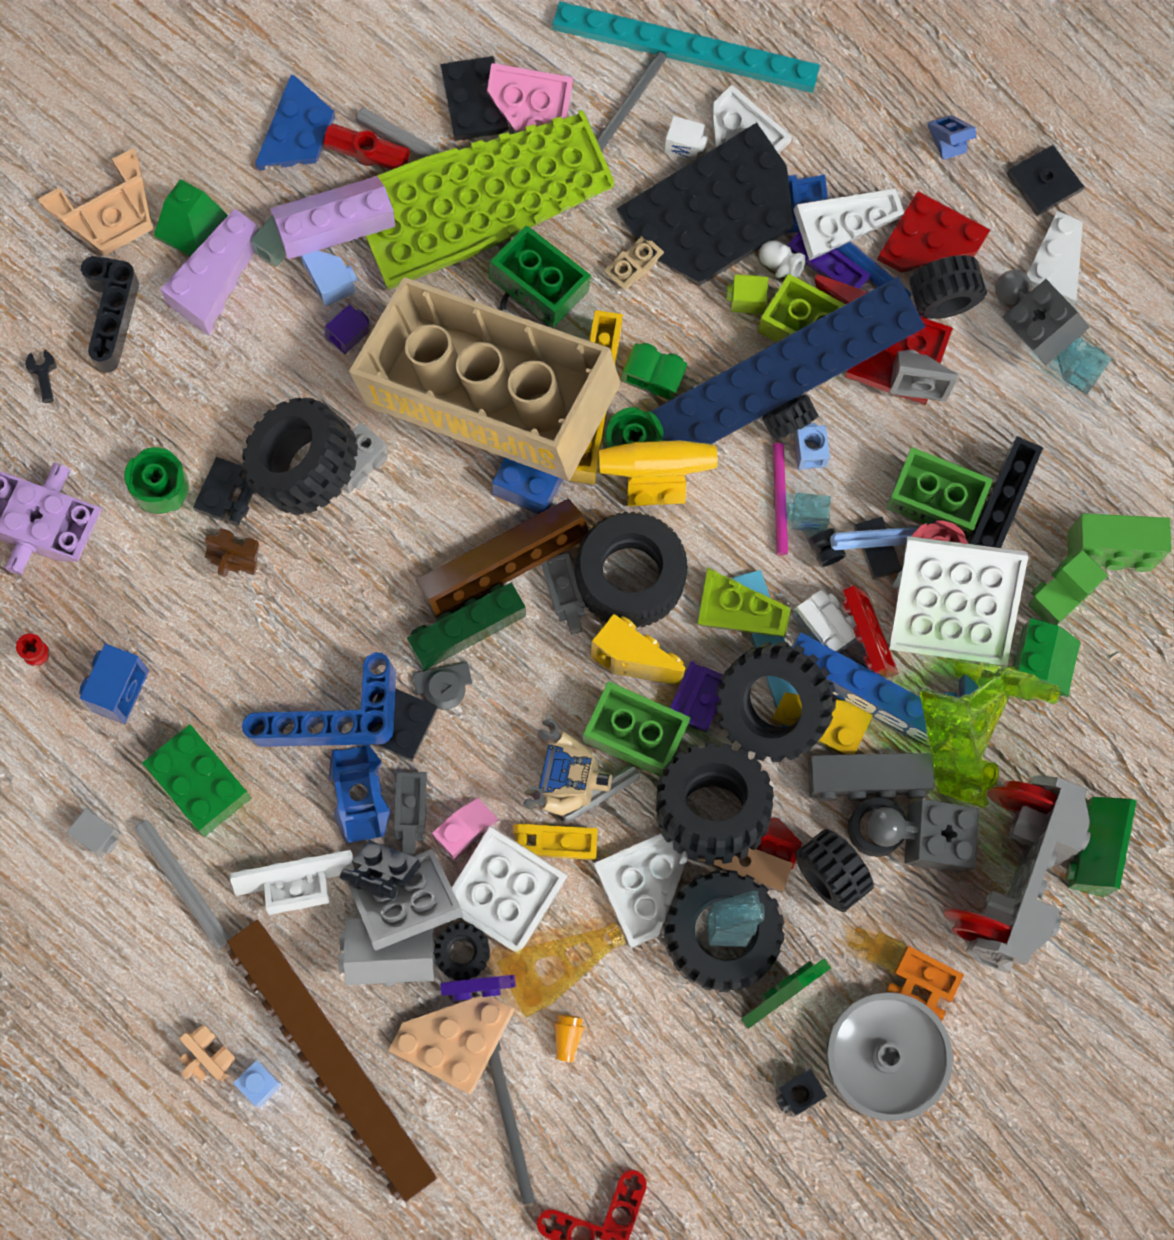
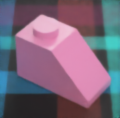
M477 798L453 813L432 833L433 839L455 861L490 826H493L498 821V818Z

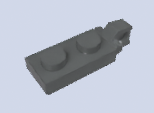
M565 552L547 560L541 565L556 616H558L560 622L567 620L570 634L574 635L582 632L579 616L585 615V607L577 587L569 552Z
M427 772L396 773L394 832L396 833V840H403L402 852L412 856L416 855V841H423L425 834Z

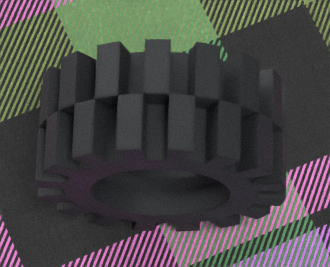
M804 394L763 416L762 420L774 440L786 437L788 434H793L798 429L801 430L805 425H809L817 419L818 413L808 394Z
M459 923L458 925H450L448 929L440 933L441 935L435 941L434 956L439 969L447 977L457 981L470 980V978L479 976L481 971L485 970L490 958V948L487 938L480 929H477L472 924ZM459 940H466L474 947L473 958L464 964L456 963L450 956L452 945Z

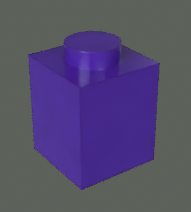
M349 304L325 325V337L342 353L346 354L369 333V319L362 310H355Z

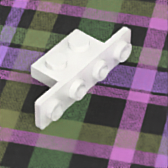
M350 850L336 851L317 857H305L301 860L286 863H275L255 869H244L240 872L231 873L230 881L237 896L265 891L268 915L329 903L326 878L340 876L344 868L353 871V855Z

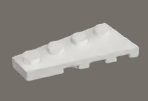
M896 188L797 204L793 209L809 260L889 224L904 214Z

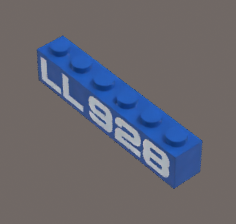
M801 632L793 642L791 648H794L796 645L805 648L803 654L809 657L813 653L819 659L816 664L820 669L826 667L829 672L827 676L828 683L833 682L835 687L833 696L872 714L873 718L936 752L948 743L960 718Z

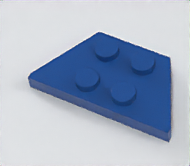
M290 75L256 160L255 166L257 170H265V166L281 164L282 168L296 164L306 165L318 162L324 146L326 130L333 123L335 113L332 108L295 75Z

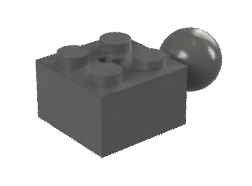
M1008 270L999 276L995 285L998 299L1006 305L1014 306L1002 318L1046 366L1090 327L1079 312L1047 279L1043 280L1031 291V281L1024 272Z
M922 799L908 805L907 821L897 810L889 807L875 810L868 818L867 833L874 843L889 847L899 843L902 839H906L905 865L957 873L976 869L979 808Z

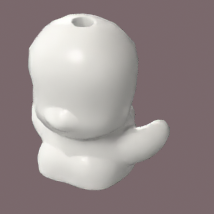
M772 240L767 241L761 246L759 260L763 265L777 270L775 278L784 276L786 279L788 274L798 278L804 268L805 255L802 253H791L790 247L779 241Z

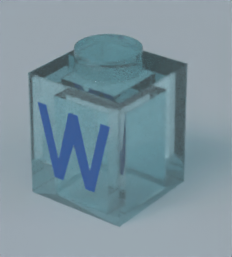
M796 493L793 502H788L787 519L792 520L791 529L814 532L826 530L830 521L831 496Z

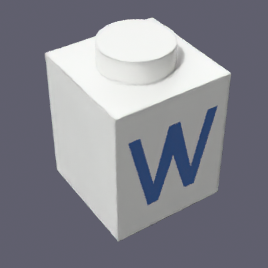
M673 116L666 137L664 153L691 161L696 160L699 152L704 153L708 137L704 136L705 124Z

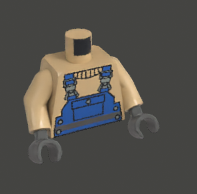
M544 720L542 724L549 727L550 733L541 729L538 731V736L543 740L552 738L553 743H548L539 787L531 786L524 792V794L533 797V799H526L524 806L527 809H533L539 805V808L562 816L581 808V806L590 805L593 790L609 792L612 774L597 772L598 765L595 756L592 755L589 749L564 731H558L559 727L555 720Z

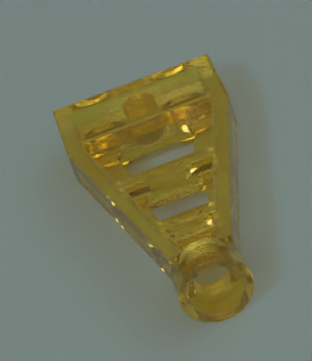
M613 922L602 929L525 947L498 961L497 964L503 976L515 975L516 987L510 988L526 1019L554 1004L613 949L623 946L626 942L617 924ZM605 934H607L611 944L604 942L603 937ZM581 943L588 944L592 951L591 958L580 966L573 967L566 955V950ZM556 956L562 960L565 972L553 985L546 986L542 983L535 970V963L539 959Z

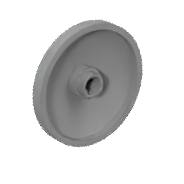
M878 993L856 1001L838 1017L828 1038L826 1061L832 1083L848 1105L870 1118L883 1121H899L922 1114L940 1099L951 1077L953 1051L946 1028L929 1007L907 995Z

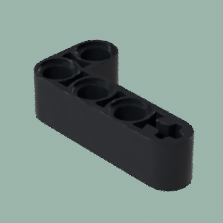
M91 256L82 262L81 272L88 286L94 291L103 292L88 353L95 367L100 372L110 373L120 363L139 289V280L133 266L129 262ZM102 271L98 276H91L94 272ZM129 276L127 280L119 281L121 277ZM123 301L120 306L112 307L115 302ZM110 327H116L113 332H105Z

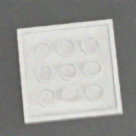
M907 536L889 650L1007 666L1028 561V552Z

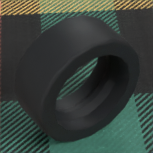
M874 797L864 800L855 808L848 821V834L851 843L858 851L868 856L882 857L889 855L904 841L902 839L893 846L885 847L872 844L862 836L860 821L869 811L883 807L893 808L907 821L904 811L897 803L887 798Z

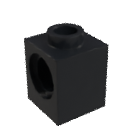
M808 1069L777 1088L776 1092L779 1096L775 1100L784 1114L790 1113L791 1117H795L826 1098L827 1094L812 1070ZM794 1086H801L806 1092V1099L802 1104L794 1102L791 1098V1090Z

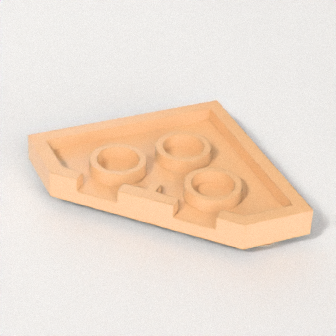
M481 995L403 1022L388 1051L471 1095L515 1009L492 997L482 998Z

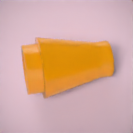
M558 1015V1022H554L556 1060L574 1062L575 1054L585 1028L582 1025V1017Z

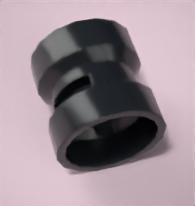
M834 528L823 530L808 540L811 548L816 550L818 554L816 559L820 567L830 566L846 557L844 550H834L831 548L830 536L836 533Z

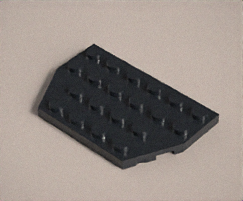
M757 122L616 208L618 215L636 242L641 236L646 241H653L664 252L658 258V262L669 267L673 272L687 277L689 281L698 286H701L756 252L767 241L775 240L790 231L794 225L787 165ZM652 248V258L658 253L654 248ZM643 249L644 252L648 255L649 251L647 249Z

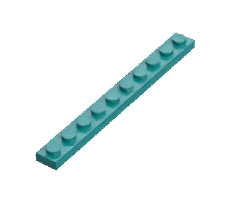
M559 1L552 24V30L653 55L661 52L670 59L810 93L814 92L820 64Z

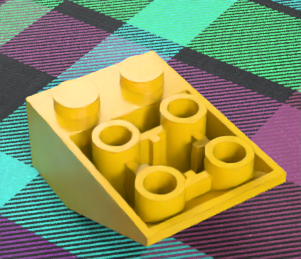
M613 614L592 640L590 657L613 674L677 686L683 680L686 669L683 666L684 662L674 653L669 652L667 654L660 649V644L650 635L646 634L643 636L636 631L634 623L624 616L619 618Z

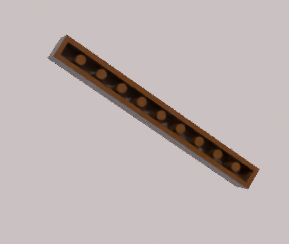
M257 919L226 942L231 947L227 954L237 967L241 964L248 972V975L244 978L254 992L260 990L266 1000L261 1002L272 1018L275 1015L279 1017L283 1023L279 1028L281 1033L289 1043L292 1041L296 1042L301 1050L297 1053V1056L306 1069L311 1066L314 1068L319 1076L315 1079L316 1084L324 1095L329 1092L337 1102L332 1107L340 1119L344 1121L348 1118L355 1129L350 1133L360 1147L366 1144L373 1154L368 1159L378 1174L383 1171L386 1173L391 1181L387 1184V1187L395 1199L398 1201L403 1198L405 1202H408L438 1180V1177L263 924Z

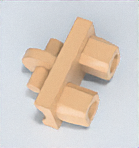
M202 1025L192 1034L185 1033L179 1038L196 1057L193 1060L185 1053L180 1058V1061L186 1066L181 1075L185 1080L194 1075L202 1082L208 1076L201 1069L204 1065L217 1080L222 1082L229 1076L226 1071L237 1058L226 1046H223L213 1057L205 1050L217 1038L206 1025Z

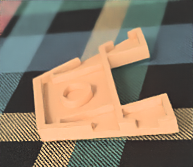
M134 147L112 159L125 182L74 209L60 187L38 198L41 206L104 256L153 230L139 159Z

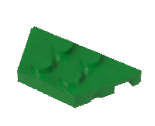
M825 958L815 965L811 960L760 996L763 1003L741 1020L748 1029L829 971L831 966Z

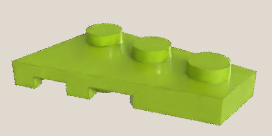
M707 567L698 619L699 626L786 638L790 608Z

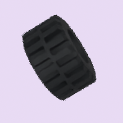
M968 255L949 256L930 262L917 270L909 279L918 314L924 318L942 319L959 315L978 305L987 296L978 260Z
M823 829L795 852L798 867L807 882L828 905L838 911L846 912L874 889L872 876L862 858L844 838L829 829Z

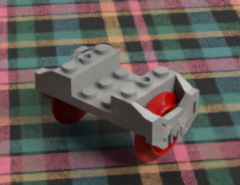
M1040 775L1033 776L1028 783L1005 781L1002 787H991L988 789L987 796L990 800L1015 814L1008 837L1024 843L1025 846L1007 896L995 891L988 893L980 915L958 909H947L944 912V916L954 924L952 932L965 941L970 942L968 943L966 953L976 961L1004 973H1009L1013 963L1028 964L1031 954L1045 944L1051 936L1055 937L1061 925V919H1058L1060 909L1037 900V897L1041 898L1045 892L1047 881L1044 880L1047 868L1051 869L1053 865L1057 866L1063 861L1069 860L1071 856L1077 855L1081 849L1085 850L1091 836V833L1087 832L1090 820L1085 796L1088 789L1059 777Z

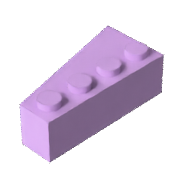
M234 209L160 289L167 305L209 336L214 328L215 320L225 308V302L230 292L234 291L242 270H245L254 253L251 239L258 232L257 224L237 209Z

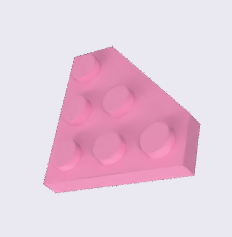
M492 63L487 93L514 132L517 133L526 130L525 127L533 124L537 127L552 122L553 118L560 116L562 119L567 118L573 77Z

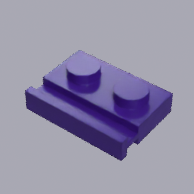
M691 661L670 709L691 717L688 726L707 733L716 713L715 703L719 700V697L716 696L717 686L722 683L721 677L723 674L704 666L701 667Z
M515 975L440 983L441 996L453 995V1001L472 999V992L481 991L482 998L500 996V989L516 987Z

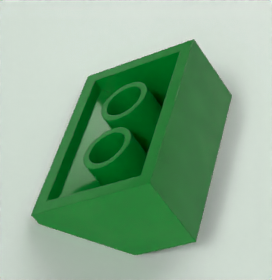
M1091 797L1086 801L1090 820L1087 832L1091 833L1085 850L1081 849L1077 855H1074V860L1068 864L1066 879H1069V889L1099 897H1105L1120 889L1137 800Z

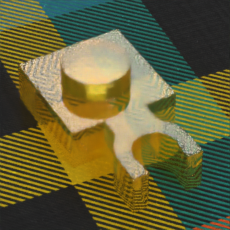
M856 927L855 934L862 936L864 941L861 944H855L850 941L848 944L849 948L855 951L869 952L866 957L867 962L895 974L907 944L878 931L876 938L873 939L865 930Z

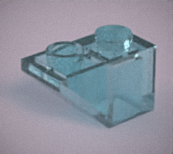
M1081 336L1057 356L1063 380L1086 395L1112 359L1102 349L1093 347L1082 340Z
M758 891L743 893L713 904L707 915L709 945L747 946L752 935L756 934L757 926L764 920V904L759 903Z

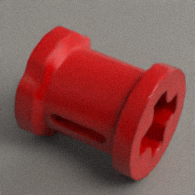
M33 633L24 634L16 642L17 653L30 666H41L48 660L49 648L38 635ZM32 646L37 649L35 653L29 651Z

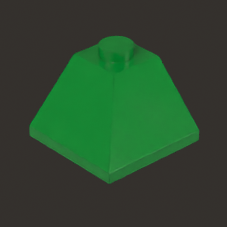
M180 179L164 201L154 237L191 257L226 219L228 214L205 192Z

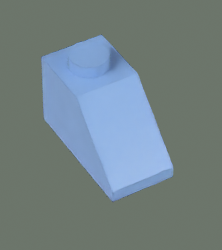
M314 251L300 256L324 306L355 293L353 282L357 281L352 267L350 265L345 266L341 257L321 251Z

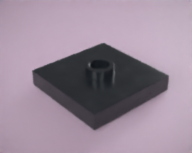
M1054 145L1010 168L1007 172L1010 180L1037 216L1082 192L1085 187Z

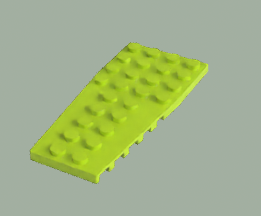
M580 110L577 115L563 119L561 116L553 118L552 122L537 127L533 124L525 127L526 130L514 134H509V132L498 135L499 138L487 142L480 140L471 143V147L461 150L454 148L427 156L378 175V178L385 186L394 211L395 227L366 235L365 237L387 290L398 287L403 277L416 280L464 261L517 235L526 225L532 228L613 188V176L584 111Z

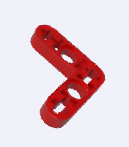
M636 1170L626 1171L620 1176L602 1227L558 1210L548 1209L539 1215L537 1229L543 1237L549 1240H562L559 1238L563 1233L562 1231L553 1229L551 1234L545 1232L546 1226L542 1224L543 1218L549 1219L551 1214L557 1216L556 1222L565 1226V1219L572 1221L567 1230L566 1240H572V1231L577 1226L588 1228L590 1232L589 1240H595L596 1230L602 1232V1235L599 1237L601 1240H610L611 1237L616 1238V1240H629L646 1192V1178ZM633 1175L638 1177L637 1183L641 1184V1189L634 1190L631 1199L637 1200L635 1207L626 1201H617L619 1193L624 1197L626 1196L628 1187L623 1185L625 1179H631ZM618 1206L627 1207L631 1213V1218L626 1225H618L613 1220V1211Z

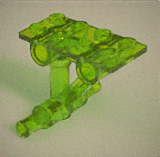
M960 659L954 667L955 676L961 678L966 674L979 686L978 689L960 698L927 688L922 689L919 693L939 792L985 808L989 804L987 791L996 784L999 777V767L996 763L982 759L1009 697L1025 701L1038 699L1049 704H1055L1060 698L1061 691H1058L1060 689L1058 685L1041 682L1035 675L1018 671L1012 666L1003 667L989 662L976 664Z

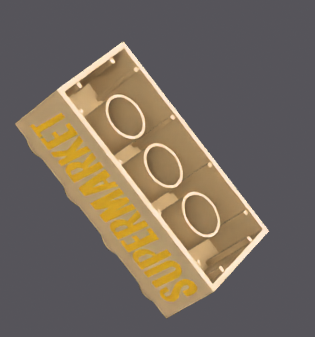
M405 277L401 280L349 370V374L368 407L570 481L621 385L610 348Z

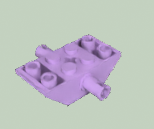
M53 463L44 485H37L0 471V540L15 545L4 567L6 570L12 573L16 571L17 575L22 576L32 553H37L56 561H79L102 509L101 507L60 493L68 474L71 472L66 466L61 464L59 467V463Z

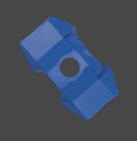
M370 745L346 750H333L331 753L328 781L335 782L338 801L333 816L346 844L385 837L391 810L384 801L383 795H381L382 790L378 769L383 762ZM361 784L366 787L367 796L362 801H354L350 797V790L354 785Z

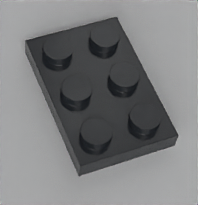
M494 56L440 64L454 141L498 135L508 130L507 120L487 93L491 64L495 63Z

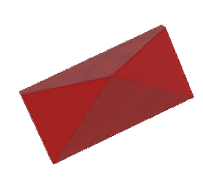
M774 817L770 820L766 836L762 837L761 844L756 849L793 863L791 868L793 870L796 862L795 852L802 847V842L779 818Z

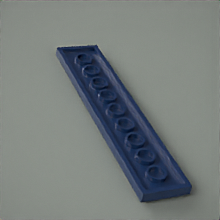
M897 276L654 409L651 413L661 422L663 441L681 440L714 444L921 331L926 326Z

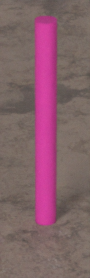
M776 443L773 444L777 555L784 556L788 555L784 444Z

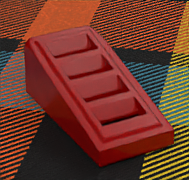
M817 275L814 278L818 290L844 304H848L868 293L865 290L821 275Z

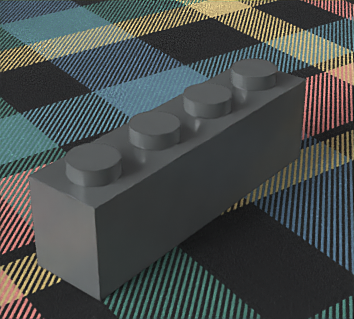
M932 753L811 756L808 761L810 797H818V801H834L836 796H848V800L859 801L865 800L866 796L878 795L879 798H887L889 800L895 799L896 795H908V799L926 798V794H929L934 789Z

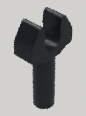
M44 350L45 362L42 365H36L33 354L29 353L25 362L26 369L29 374H35L38 377L42 402L51 403L54 401L49 373L57 368L56 361L47 350Z

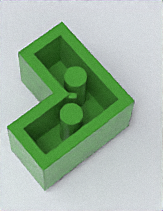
M1083 550L1076 557L1072 554L1068 555L1058 565L1059 567L1051 573L1054 579L1048 584L1042 581L1031 592L1034 597L1027 605L1044 622L1058 625L1108 576Z

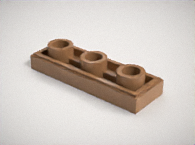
M750 848L748 855L744 857L749 861L748 867L741 866L737 856L733 857L732 863L722 864V860H714V865L707 864L726 872L728 870L738 871V875L744 877L748 874L755 878V883L759 885L764 884L767 888L780 893L785 888L793 863L757 849L751 850ZM697 859V861L705 863V859Z

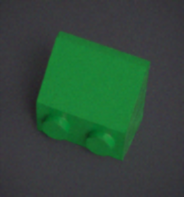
M1030 618L1022 627L1010 682L1068 697L1080 641L1058 625Z

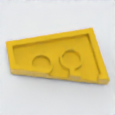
M785 692L771 721L781 726L783 724L791 726L797 722L802 712L799 695ZM836 700V708L832 712V722L824 735L817 741V744L840 755H855L873 715L847 701Z

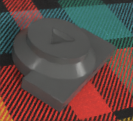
M468 662L413 674L417 696L425 694L427 701L437 706L440 710H449L458 706L465 696V686L472 684Z

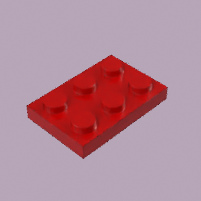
M856 586L844 589L843 592L846 599L843 600V605L849 616L853 615L857 625L853 627L854 634L859 643H864L867 651L864 654V659L869 670H874L875 673L886 678L898 675V669L868 593Z

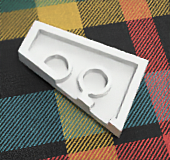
M1057 211L1027 276L1033 288L1047 279L1074 306L1077 301L1083 222Z

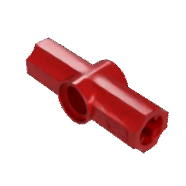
M333 123L328 126L323 142L324 148L354 157L364 166L375 164L390 170L408 164L410 149L378 139L375 133L363 130L357 132ZM366 146L372 147V148L369 149V150H363V149H362L363 147H366Z

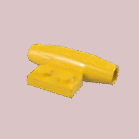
M681 440L633 442L598 450L599 473L628 477V506L685 504V475L716 469L718 462L716 445Z

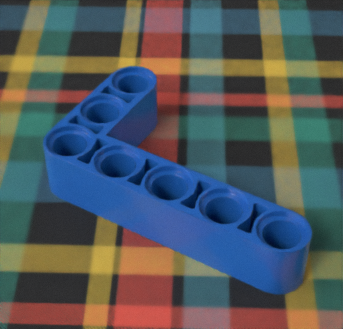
M375 652L367 656L363 664L361 710L255 712L245 717L242 723V731L246 737L260 747L384 744L390 740L394 730L396 669L383 653ZM386 665L382 673L374 674L378 666ZM377 694H384L382 701L372 703L373 698ZM383 722L382 728L378 732H371V728L375 723ZM320 723L324 724L320 732L312 734L314 726ZM353 723V727L349 732L341 733L345 724ZM294 724L293 730L290 733L283 734V730L287 725ZM259 725H264V730L260 734L254 735L255 729Z

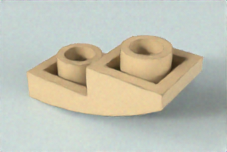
M642 236L626 253L623 251L604 270L624 291L658 263V258L664 253L653 241H646L648 244L642 243L645 240ZM652 248H654L658 252L653 258ZM643 249H647L649 254L647 255Z

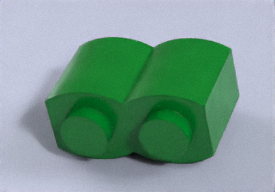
M635 343L622 372L621 380L636 388L648 390L657 396L673 400L688 364L677 354H662L657 351L655 346L649 343Z

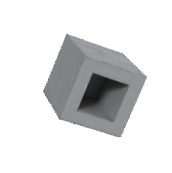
M87 808L83 810L66 832L100 858L105 854H110L116 848L119 842L117 838L120 835L116 829Z

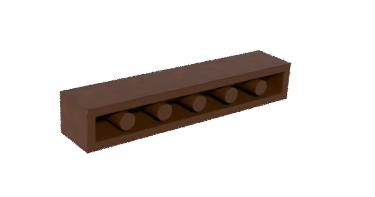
M568 498L415 581L424 601L434 616L438 618L448 611L453 612L462 607L465 602L472 598L481 597L494 586L501 583L505 584L581 543L589 529L583 514Z

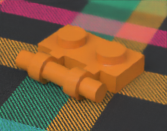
M907 946L894 975L905 981L901 988L889 983L885 993L903 994L922 1002L942 1022L946 1011L936 1005L939 999L948 1003L952 1002L964 974ZM914 985L930 993L926 1001L911 993Z

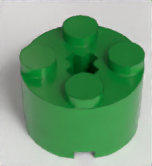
M636 407L622 409L615 413L609 421L605 433L604 448L633 443V441H663L661 422L649 411L645 412Z
M160 447L146 448L140 451L141 453L134 459L132 457L126 465L124 480L136 504L141 509L153 514H164L179 510L189 492V479L179 459L169 450Z

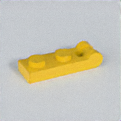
M531 824L513 825L512 834L515 835V841L540 857L596 860L598 828ZM527 836H536V846L527 845Z

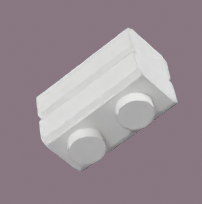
M823 589L797 606L792 614L810 638L838 653L848 648L857 640L853 627L857 626L851 617H844L839 610L840 603L831 593L827 595Z

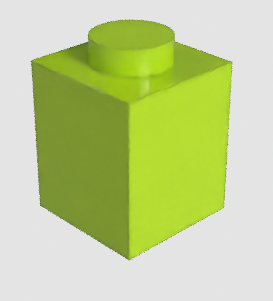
M735 274L733 284L727 285L726 301H731V312L764 314L767 304L768 277Z

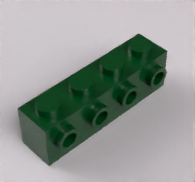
M512 582L505 586L503 583L491 588L488 591L489 594L481 599H478V597L472 598L462 605V609L454 613L448 611L440 615L436 619V623L428 627L422 625L414 629L410 633L411 636L407 637V641L423 672L526 617V606Z

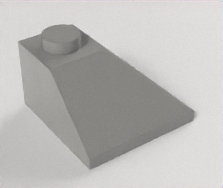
M914 350L898 351L893 362L889 394L946 402L957 382L958 374L929 356L919 354Z

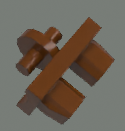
M220 528L214 536L207 535L205 539L207 546L205 558L210 559L211 564L219 566V576L226 577L229 571L239 573L240 570L252 575L255 574L259 553V542L248 537L244 539L242 545L233 543L234 534L223 528Z

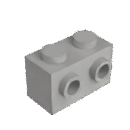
M362 422L353 429L358 456L354 457L357 462L355 471H351V480L348 485L344 484L342 487L349 494L355 488H361L368 479L367 475L374 468L379 469L386 462L387 455L389 454L387 443Z

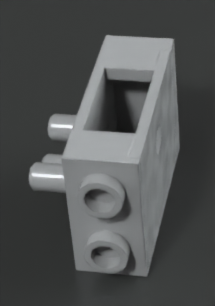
M346 919L345 932H340L339 934L340 951H344V953L338 954L339 973H345L346 985L383 983L384 986L390 987L395 983L434 981V928L375 951L362 919Z

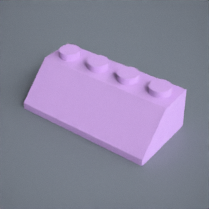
M378 176L270 208L288 260L395 227L394 211L385 186Z

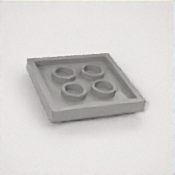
M433 849L414 856L419 858L421 867L405 888L393 885L397 887V894L393 899L385 896L379 898L372 895L370 890L364 888L356 889L348 885L375 951L463 916L458 900Z

